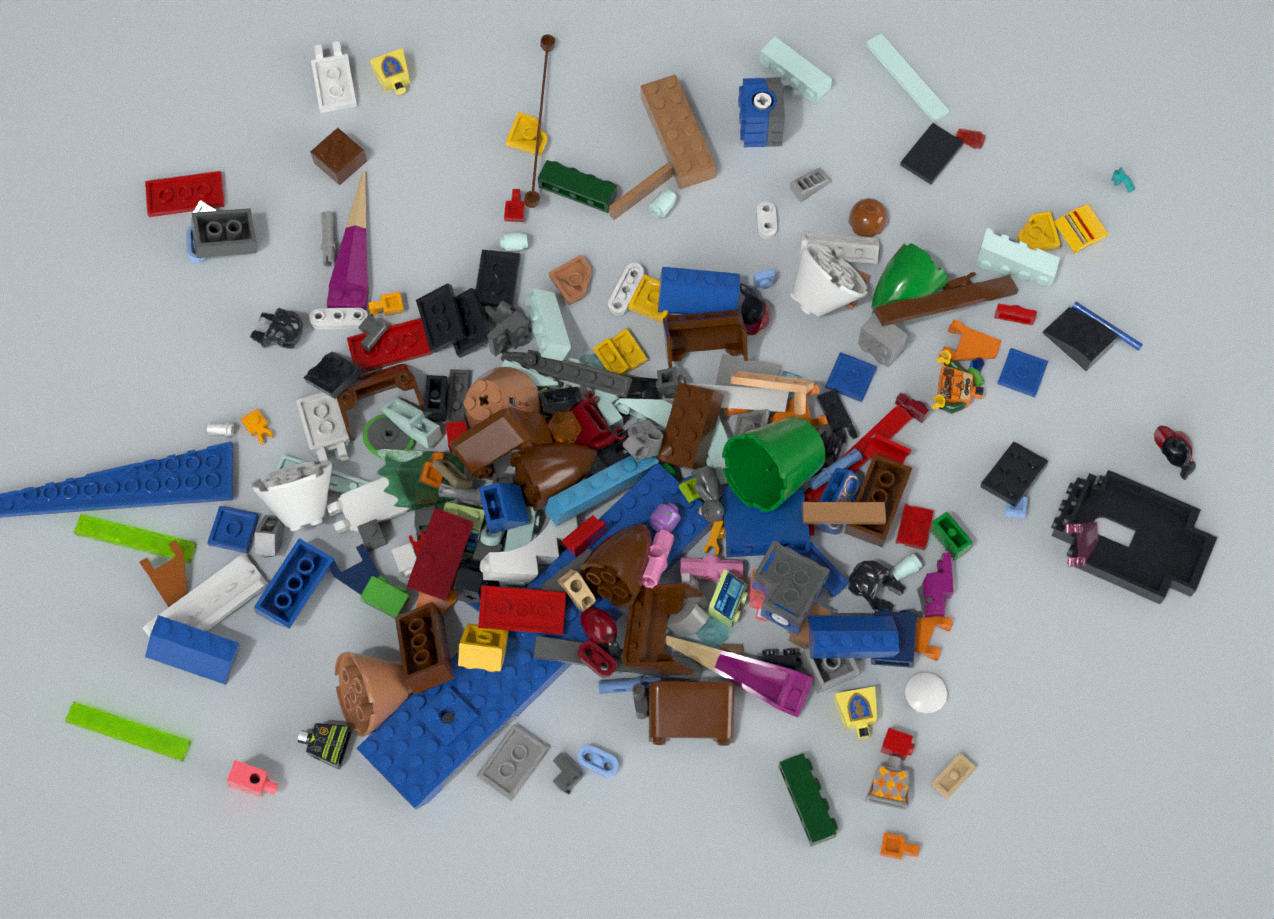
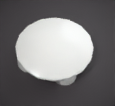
M925 672L911 677L905 687V696L907 702L916 713L927 714L934 713L942 708L946 702L947 690L942 679L935 674Z

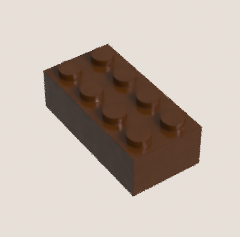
M678 383L660 453L658 454V461L692 471L704 467L724 398L723 394L712 389Z
M874 454L855 502H885L886 523L846 524L844 534L883 548L908 483L912 467Z
M430 602L395 617L404 681L416 695L453 680L454 675L444 618L436 605Z

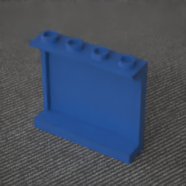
M803 485L778 508L769 512H760V509L754 506L752 508L748 507L734 494L730 486H721L723 491L721 502L724 509L727 558L765 555L773 540L797 553L810 552L808 524H803L801 504L805 502Z

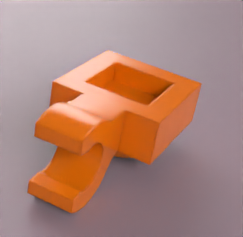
M439 451L432 453L430 462L424 463L419 482L439 488L443 476L432 465L434 460H442L444 453Z
M884 833L880 856L902 860L904 853L909 856L918 857L920 846L905 843V836Z

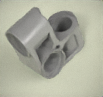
M650 420L636 422L628 427L629 438L623 443V447L635 460H642L643 458L656 456L660 453L663 433Z

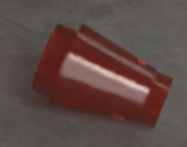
M959 128L956 137L973 149H981L986 135L982 134V131Z

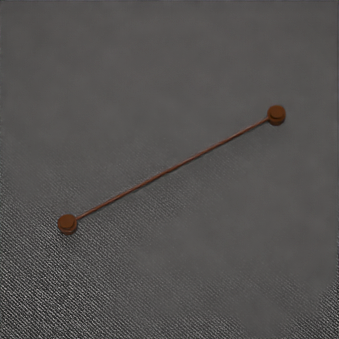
M549 34L543 35L540 40V47L545 51L532 191H528L524 198V203L529 208L537 207L540 202V195L534 191L548 52L555 47V38Z

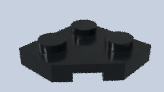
M578 387L538 391L539 401L545 413L557 414L581 402V392Z

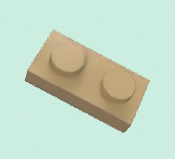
M959 753L931 783V786L948 799L976 769V766Z

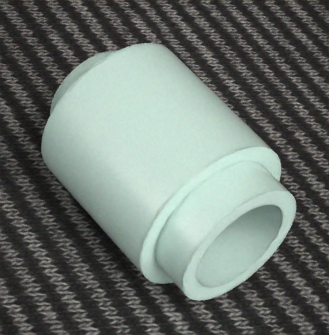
M668 189L661 191L649 205L652 215L657 218H664L675 205L676 195Z
M521 231L503 233V237H500L501 249H505V252H513L528 248L527 234L521 233Z

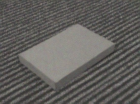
M722 354L715 385L751 387L731 384V376L737 371L778 376L780 365L752 359L744 361L742 357Z
M514 724L479 771L477 778L512 801L545 756L549 747Z

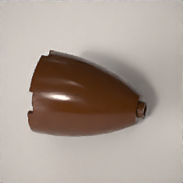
M552 443L535 446L532 450L519 451L510 456V465L515 467L516 478L514 480L516 485L521 487L524 501L527 505L532 504L534 511H538L546 507L549 498L581 482L594 465L596 454L592 448L586 445Z
M641 523L633 524L616 531L601 542L580 567V575L593 596L597 597L600 595L610 600V605L616 607H628L633 604L642 589L645 579L643 574L649 562L648 555L650 554L651 556V533L646 525Z

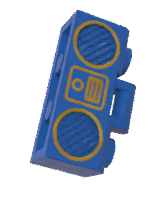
M836 468L819 502H853L860 491L863 481L851 470ZM814 524L822 532L836 535L842 527V524Z

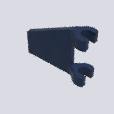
M364 544L356 547L362 559L361 562L342 572L335 561L329 567L334 578L359 595H362L372 576L376 578L380 576Z

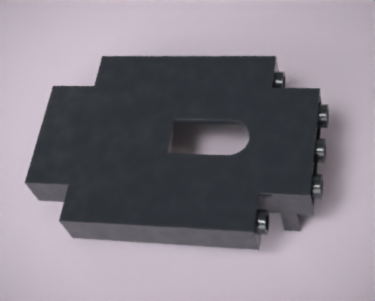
M1110 470L1106 472L1105 476L1100 475L1096 485L1094 482L1097 476L1089 473L1086 479L1077 477L1075 483L1070 482L1066 494H1069L1067 501L1063 499L1058 511H1061V515L1059 518L1055 517L1051 528L1054 529L1052 537L1071 544L1066 556H1069L1067 564L1158 604L1163 602L1169 588L1190 597L1195 593L1217 540L1216 536L1194 527L1201 509ZM1098 518H1106L1135 531L1129 547L1096 533L1093 528L1094 521Z

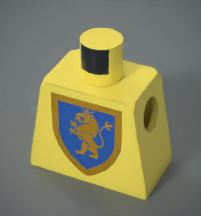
M403 48L369 60L372 72L385 91L394 89L397 95L406 92L404 85L409 84L410 79Z
M875 686L835 693L834 703L845 729H856L858 739L869 738L870 731L868 726L875 725L877 721Z

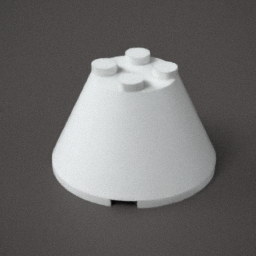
M807 241L803 246L790 296L802 305L800 308L808 315L813 313L821 317L864 297L868 293L867 291L865 292L868 287L859 273L842 257L838 260L831 255V249L814 241Z
M321 460L322 464L308 461L268 473L269 478L261 481V478H258L252 482V490L286 527L290 528V531L299 530L302 528V525L308 523L310 525L319 524L322 522V517L326 511L332 471L331 461Z

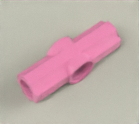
M661 530L659 533H656L652 546H650L651 556L650 554L648 555L649 562L643 574V578H645L643 585L645 587L653 588L655 585H658L662 572L667 568V558L674 542V535L667 530Z
M706 556L703 559L681 558V577L684 573H690L694 578H702L706 581H719L723 570H727L738 579H743V560H721L717 556Z

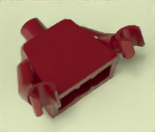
M588 391L585 395V400L581 399V402L569 409L567 423L564 427V431L569 437L566 443L586 445L593 450H599L613 444L615 440L625 441L627 435L618 437V434L624 431L623 428H617L614 434L611 435L612 430L593 406L599 403V397L595 396L593 399H590L595 395L593 391Z

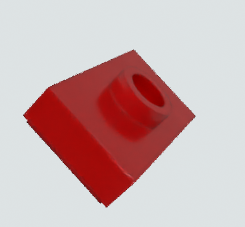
M998 303L994 318L1032 326L1036 319L1037 311L1022 308L1019 305L1010 306Z

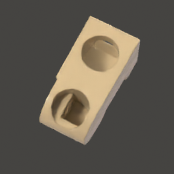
M571 569L557 580L580 611L584 612L596 602L595 597L578 571Z

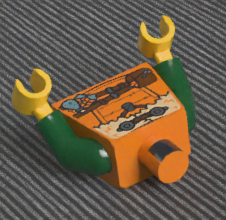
M948 350L940 351L939 354L942 357L937 358L936 361L939 364L944 363L945 366L942 365L937 395L931 398L936 401L932 408H939L953 414L967 408L971 398L982 399L984 387L972 386L973 375L951 358Z

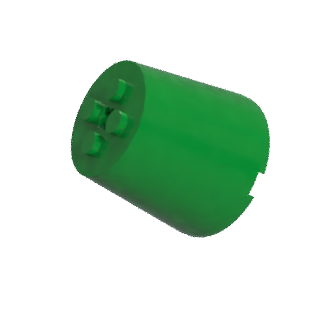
M788 417L730 438L722 452V458H725L723 472L730 488L745 505L750 508L754 506L760 509V512H769L778 508L822 468L825 461L824 444L817 430L808 421L800 417Z

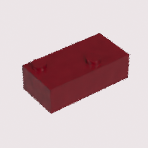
M434 508L406 587L446 601L474 522Z

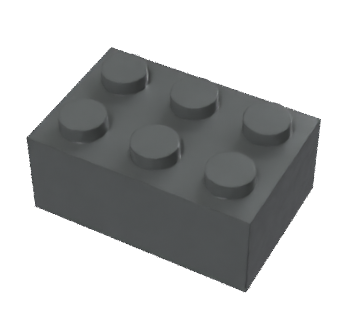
M251 208L192 213L191 227L196 258L255 253L256 237Z

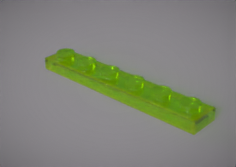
M80 514L73 532L77 536L173 559L175 554L168 544L176 540L184 552V562L191 564L197 548L195 542Z
M74 701L65 719V722L181 762L184 761L192 743L190 740Z

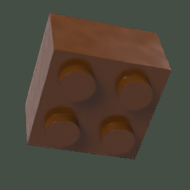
M338 127L310 151L314 164L339 185L367 162L364 149Z

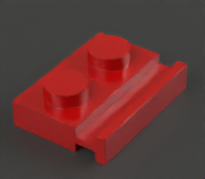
M905 503L895 543L925 550L934 510L918 506L913 507Z

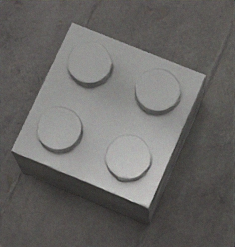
M874 313L861 327L858 345L864 352H869L874 356L879 364L889 367L903 352L908 334L894 324L882 326Z
M810 648L805 649L800 656L809 676L814 677L812 683L817 694L852 680L860 673L854 658H810Z

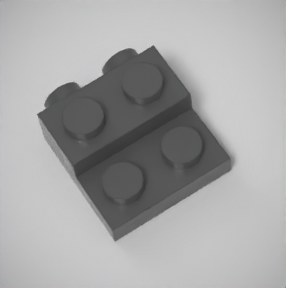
M516 310L487 335L490 352L496 357L500 353L506 352L509 345L515 350L519 346H524L529 341L530 333L532 332L529 326L531 323L530 319L525 314L521 315Z

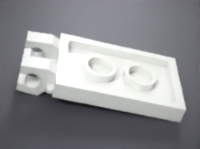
M340 41L332 42L335 55L332 57L324 58L322 45L314 46L316 59L311 60L320 113L357 107L348 54H342Z
M320 392L296 400L311 454H314V456L318 455L319 461L322 464L321 460H328L326 452L337 449L341 462L349 460L345 446L349 445L348 442L350 440L337 398L333 399L327 394Z
M397 472L344 493L338 498L339 501L326 506L330 516L341 512L345 515L346 520L333 524L338 535L349 530L358 533L357 526L374 519H377L378 524L412 510Z

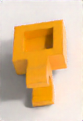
M400 291L380 295L381 301L368 303L370 315H377L384 311L385 316L404 312Z
M723 520L714 522L709 540L704 547V553H707L710 547H714L716 549L714 556L719 555L720 549L717 543L719 538L723 539L725 535Z

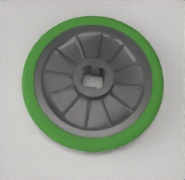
M385 414L378 415L369 420L363 429L362 435L365 446L372 454L380 458H400L406 455L415 443L414 439L402 431Z

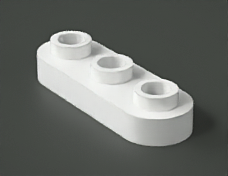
M631 263L626 266L608 301V309L611 314L621 316L628 310V304L644 275V269L640 264ZM627 289L629 292L624 293L623 290ZM620 305L621 308L616 309L615 306Z
M319 308L310 313L309 321L313 328L319 330L359 329L358 327L367 318L368 314L362 308ZM337 315H341L339 319L335 318Z

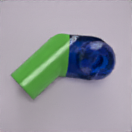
M980 357L972 360L968 368V372L973 375L974 385L978 387L985 383L980 376L985 363Z

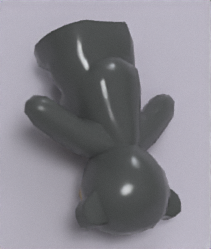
M707 466L693 470L691 472L692 477L696 478L697 481L694 488L704 500V504L699 508V514L703 515V518L708 522L724 520L723 505L719 502L723 491L719 489L716 468Z

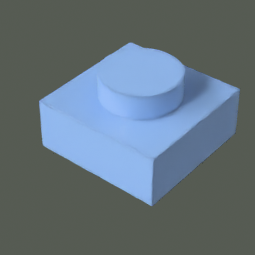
M773 269L754 273L753 284L755 289L768 288L774 284L775 274Z
M1023 497L1016 507L1006 502L1005 516L1025 518L1028 497Z

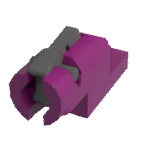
M942 553L940 560H937V572L941 573H927L922 586L917 589L922 613L925 617H945L946 599H951L954 593L951 553Z

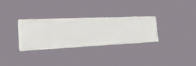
M686 383L712 389L723 394L722 408L768 409L769 411L785 412L789 391L766 388ZM674 398L670 399V404H673Z

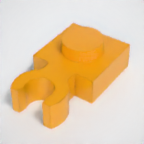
M257 408L240 419L252 437L257 434L260 444H265L262 439L265 435L270 436L271 439L274 438L272 432L269 429H265L269 424Z

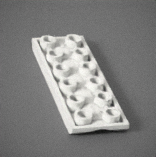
M243 554L159 615L207 632L264 590L268 583L246 554ZM157 616L143 627L149 638Z

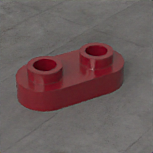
M585 641L579 646L577 651L578 658L594 673L603 678L613 674L616 669L615 660L595 642ZM584 651H590L591 656H586ZM601 664H605L607 670H602Z

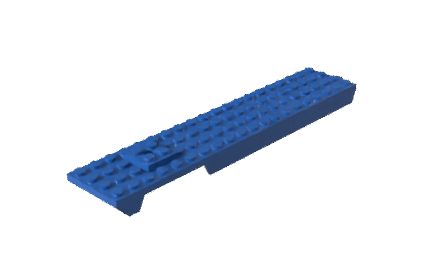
M657 463L598 519L600 522L604 521L606 523L607 532L587 549H590L592 552L601 542L616 531L640 523L649 528L653 543L658 532L651 527L650 516L659 504L672 503L679 509L678 513L681 519L671 532L674 535V542L667 558V568L662 572L661 579L712 529L714 522L706 521L703 515L699 514V508L703 505L699 499L688 503L678 487L681 483L694 477L688 476L679 482ZM566 549L525 589L541 590L540 586L576 558ZM566 594L563 635L509 631L501 671L489 672L485 669H468L464 666H458V651L451 658L453 680L416 695L413 694L356 749L415 810L429 803L441 791L444 782L511 717L519 716L572 665L533 658L535 637L541 636L581 643L590 641L586 637L580 623L582 611L574 604L572 598ZM600 595L595 597L596 602L590 606L606 611L615 622L623 615L622 612L618 611L619 607L610 605L611 601ZM446 713L455 715V719L451 723H443L442 717Z

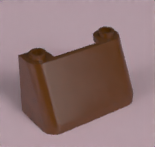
M667 681L649 683V742H653L654 745H665L670 738L713 739L719 746H728L730 743H734V684L730 682Z

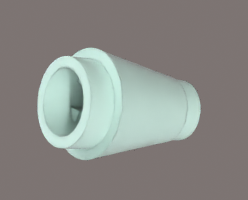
M914 553L911 555L907 554L891 572L898 581L919 572L922 564Z

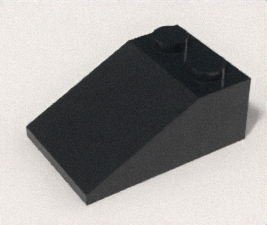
M1068 307L1042 332L1086 372L1113 347L1118 337L1104 324L1071 307Z

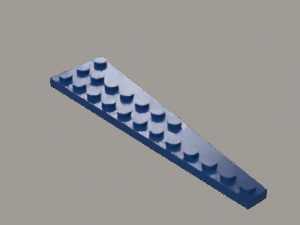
M233 442L208 446L207 449L198 451L190 450L185 454H173L159 460L151 459L142 463L138 462L85 474L84 477L74 479L72 477L58 483L50 482L46 483L45 486L36 488L28 487L19 491L0 494V518L233 500Z

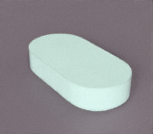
M486 521L481 531L480 540L488 546L498 545L506 530L489 534Z

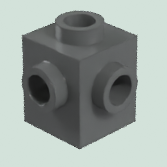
M677 367L657 370L658 380L656 381L658 392H661L665 399L675 398L678 383L686 384L685 376L680 374Z

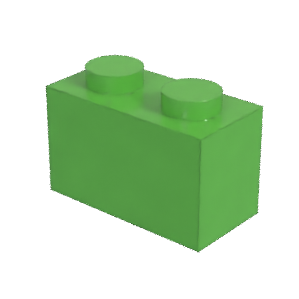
M372 576L360 599L362 602L395 619V617L402 614L410 597L406 589L398 585L396 588L389 585V581L381 576H378V578Z

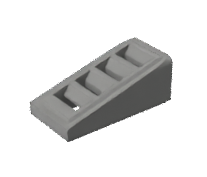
M819 167L790 182V190L802 202L830 184L832 180ZM818 174L824 179L823 181L817 177ZM814 178L817 184H815L811 179Z

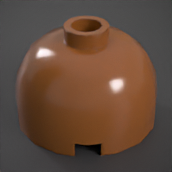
M861 199L852 207L848 222L855 234L873 237V235L878 233L881 234L886 228L887 211L883 204L876 199Z

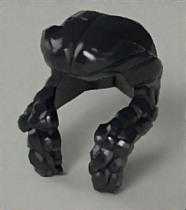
M278 308L274 314L262 312L259 321L264 324L268 323L270 326L265 333L257 330L252 331L250 338L260 343L263 348L276 343L282 348L294 349L303 334V322L294 311Z
M871 560L862 561L854 567L849 577L850 584L848 590L855 596H863L873 610L878 609L879 611V609L886 608L893 611L894 605L891 602L876 597L879 582L883 579V585L888 587L889 591L898 594V596L904 593L906 587L899 584L893 576L891 569L886 568L877 561Z

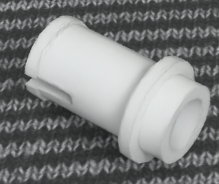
M230 422L225 424L208 423L207 433L209 436L222 435L229 438V436L234 434V425L230 424Z

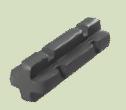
M503 352L501 357L503 362L507 360L509 362L515 361L519 364L529 365L535 364L537 359L534 353Z

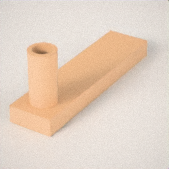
M737 371L731 376V384L794 392V413L799 415L806 413V394L813 389V380Z

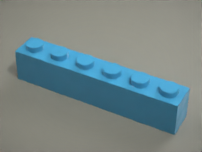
M629 456L549 498L545 512L553 523L558 526L635 485L659 461L655 456L643 458L642 460H635L632 456Z

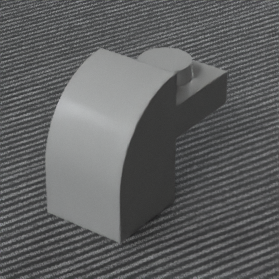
M704 594L703 597L688 598L685 606H683L679 613L669 616L667 627L677 637L696 633L709 618L706 610L710 600Z

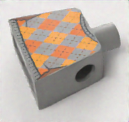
M888 756L887 766L878 765L865 802L902 810L907 809L909 804V772L899 769L901 758Z

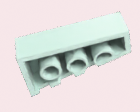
M987 228L976 266L984 270L997 271L1002 275L1015 276L1020 280L1037 282L1041 286H1051L1060 257L1038 248L1031 250L1026 243L1021 241L1019 243L1009 240V236L1001 234V236L995 235L992 229Z

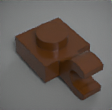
M971 272L967 276L948 281L942 288L943 291L974 284L970 278L975 276L976 273Z

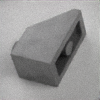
M265 515L255 531L256 555L272 557L276 556L279 551L284 524L277 516Z

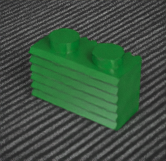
M948 512L933 520L930 532L943 545L942 548L951 553L953 560L956 561L970 551L973 542Z

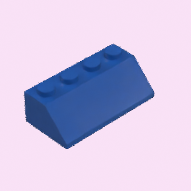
M662 266L658 312L668 311V313L693 314L737 310L740 274Z
M299 538L255 604L254 610L256 614L276 625L290 629L335 559Z
M158 615L150 634L145 657L225 685L240 644Z
M808 616L810 658H894L899 653L898 630L892 616Z

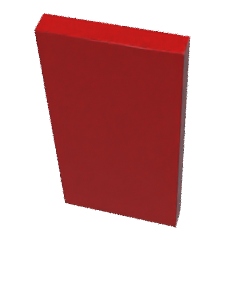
M221 171L145 181L148 217L192 212L200 201L213 208L225 207Z
M421 318L388 326L385 333L370 351L365 350L360 345L367 336L366 334L362 333L347 337L352 361L361 367L364 373L433 354L430 351Z
M482 586L478 628L563 635L566 592Z

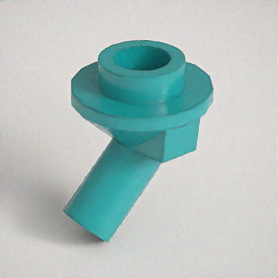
M1123 168L1115 169L1111 179L1114 181V185L1116 186L1123 182L1128 193L1135 190L1130 177L1125 174Z

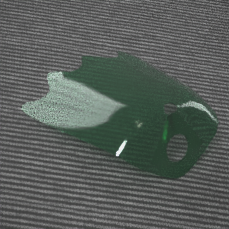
M376 450V453L386 462L385 466L377 471V474L388 479L389 485L384 489V492L398 498V502L394 504L395 507L409 508L406 511L409 512L455 500L453 498L441 497L438 492L439 488L419 482L424 463L430 462L432 453H435L434 451ZM442 452L444 453L442 460H450L453 464H457L459 470L464 474V466L461 461L453 454ZM444 477L442 478V481L445 480L447 485L452 486Z

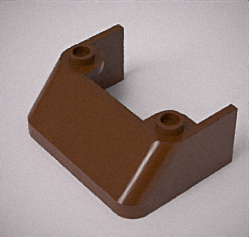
M725 310L672 315L663 318L665 349L669 368L673 367L672 361H681L686 356V352L725 349V352L732 356H738L742 353L744 361H748L747 331L740 311Z
M398 364L361 376L337 397L350 440H354L346 410L354 408L359 399L396 387L402 391L414 389L420 409L423 411L424 404L410 366Z
M505 408L497 411L453 439L450 445L452 452L473 477L493 480V473H496L493 462L514 449L524 452L532 450L536 444L547 445L552 444L553 441L544 415L514 408Z
M687 583L658 584L653 588L643 585L637 598L629 606L622 655L623 664L631 669L664 676L693 675V670L677 663L673 656L663 654L668 615L679 613L684 606L685 598L703 597V593Z

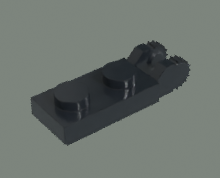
M833 389L818 395L816 398L817 402L826 416L833 433L835 432L837 438L841 436V443H846V437L842 431L844 428L847 429L852 439L857 438L856 430L836 390Z

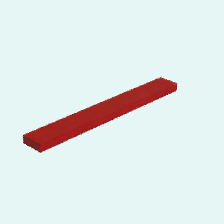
M898 404L842 457L853 449H857L862 455L868 439L874 434L891 440L913 417ZM862 456V460L856 462L847 470H851L855 474L869 459ZM828 482L816 490H812L809 487L804 491V495L812 494V502H819Z

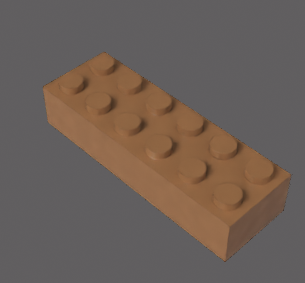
M676 74L640 85L641 100L667 161L673 167L672 173L679 189L714 179L716 173L715 163Z

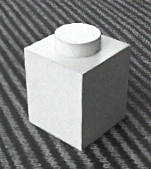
M411 543L391 550L402 578L410 577L416 561Z

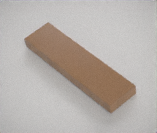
M666 163L609 206L610 216L613 220L617 219L672 178L673 167Z
M802 502L801 504L803 524L886 523L885 502Z

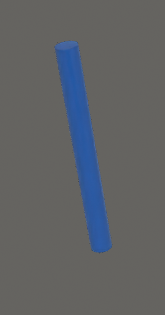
M1077 301L1073 304V309L1104 324L1119 339L1139 351L1142 347V343Z

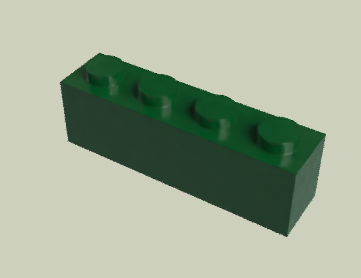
M546 160L538 176L539 188L609 213V206L614 203L617 196V185L613 182L598 179L592 174L582 173L576 168H568L557 161Z
M804 753L779 762V770L810 846L812 847L835 838L838 826L835 819L829 816L828 810H830L827 799L821 797L819 790H822L818 778H814L811 770H813L810 759L805 758Z

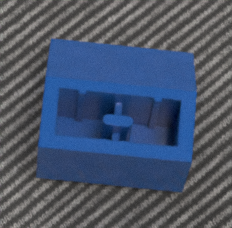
M496 483L479 487L489 534L530 524L520 485Z

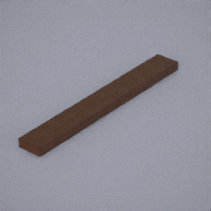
M1010 275L922 297L876 306L874 313L881 325L886 326L1015 295L1019 289Z

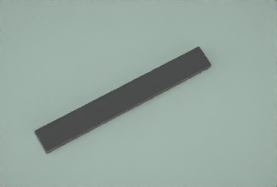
M541 636L535 637L533 658L586 666L577 655L578 648L582 644L581 642ZM601 647L605 652L609 654L608 648ZM621 648L620 659L613 658L616 662V671L690 682L700 681L701 664L693 659L674 657L677 663L693 670V675L664 676L625 666L622 661L623 649ZM584 651L586 656H591L590 651ZM601 664L602 669H607L605 664Z

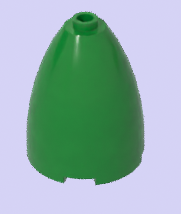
M904 243L893 255L880 276L873 295L872 315L876 306L939 292L948 283L946 273L942 268L937 269L936 264L931 260L932 257L920 247L912 243L908 245Z

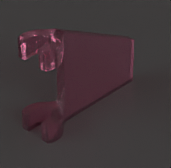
M1097 522L1065 525L1066 533H1077L1079 555L1076 558H1068V567L1085 566L1086 560L1098 544Z

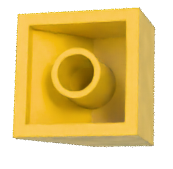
M467 623L459 643L458 666H464L468 669H485L489 672L501 671L509 631L478 628L477 624Z

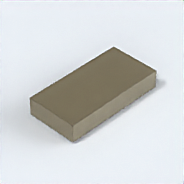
M434 460L432 466L454 488L470 489L472 481L450 460Z

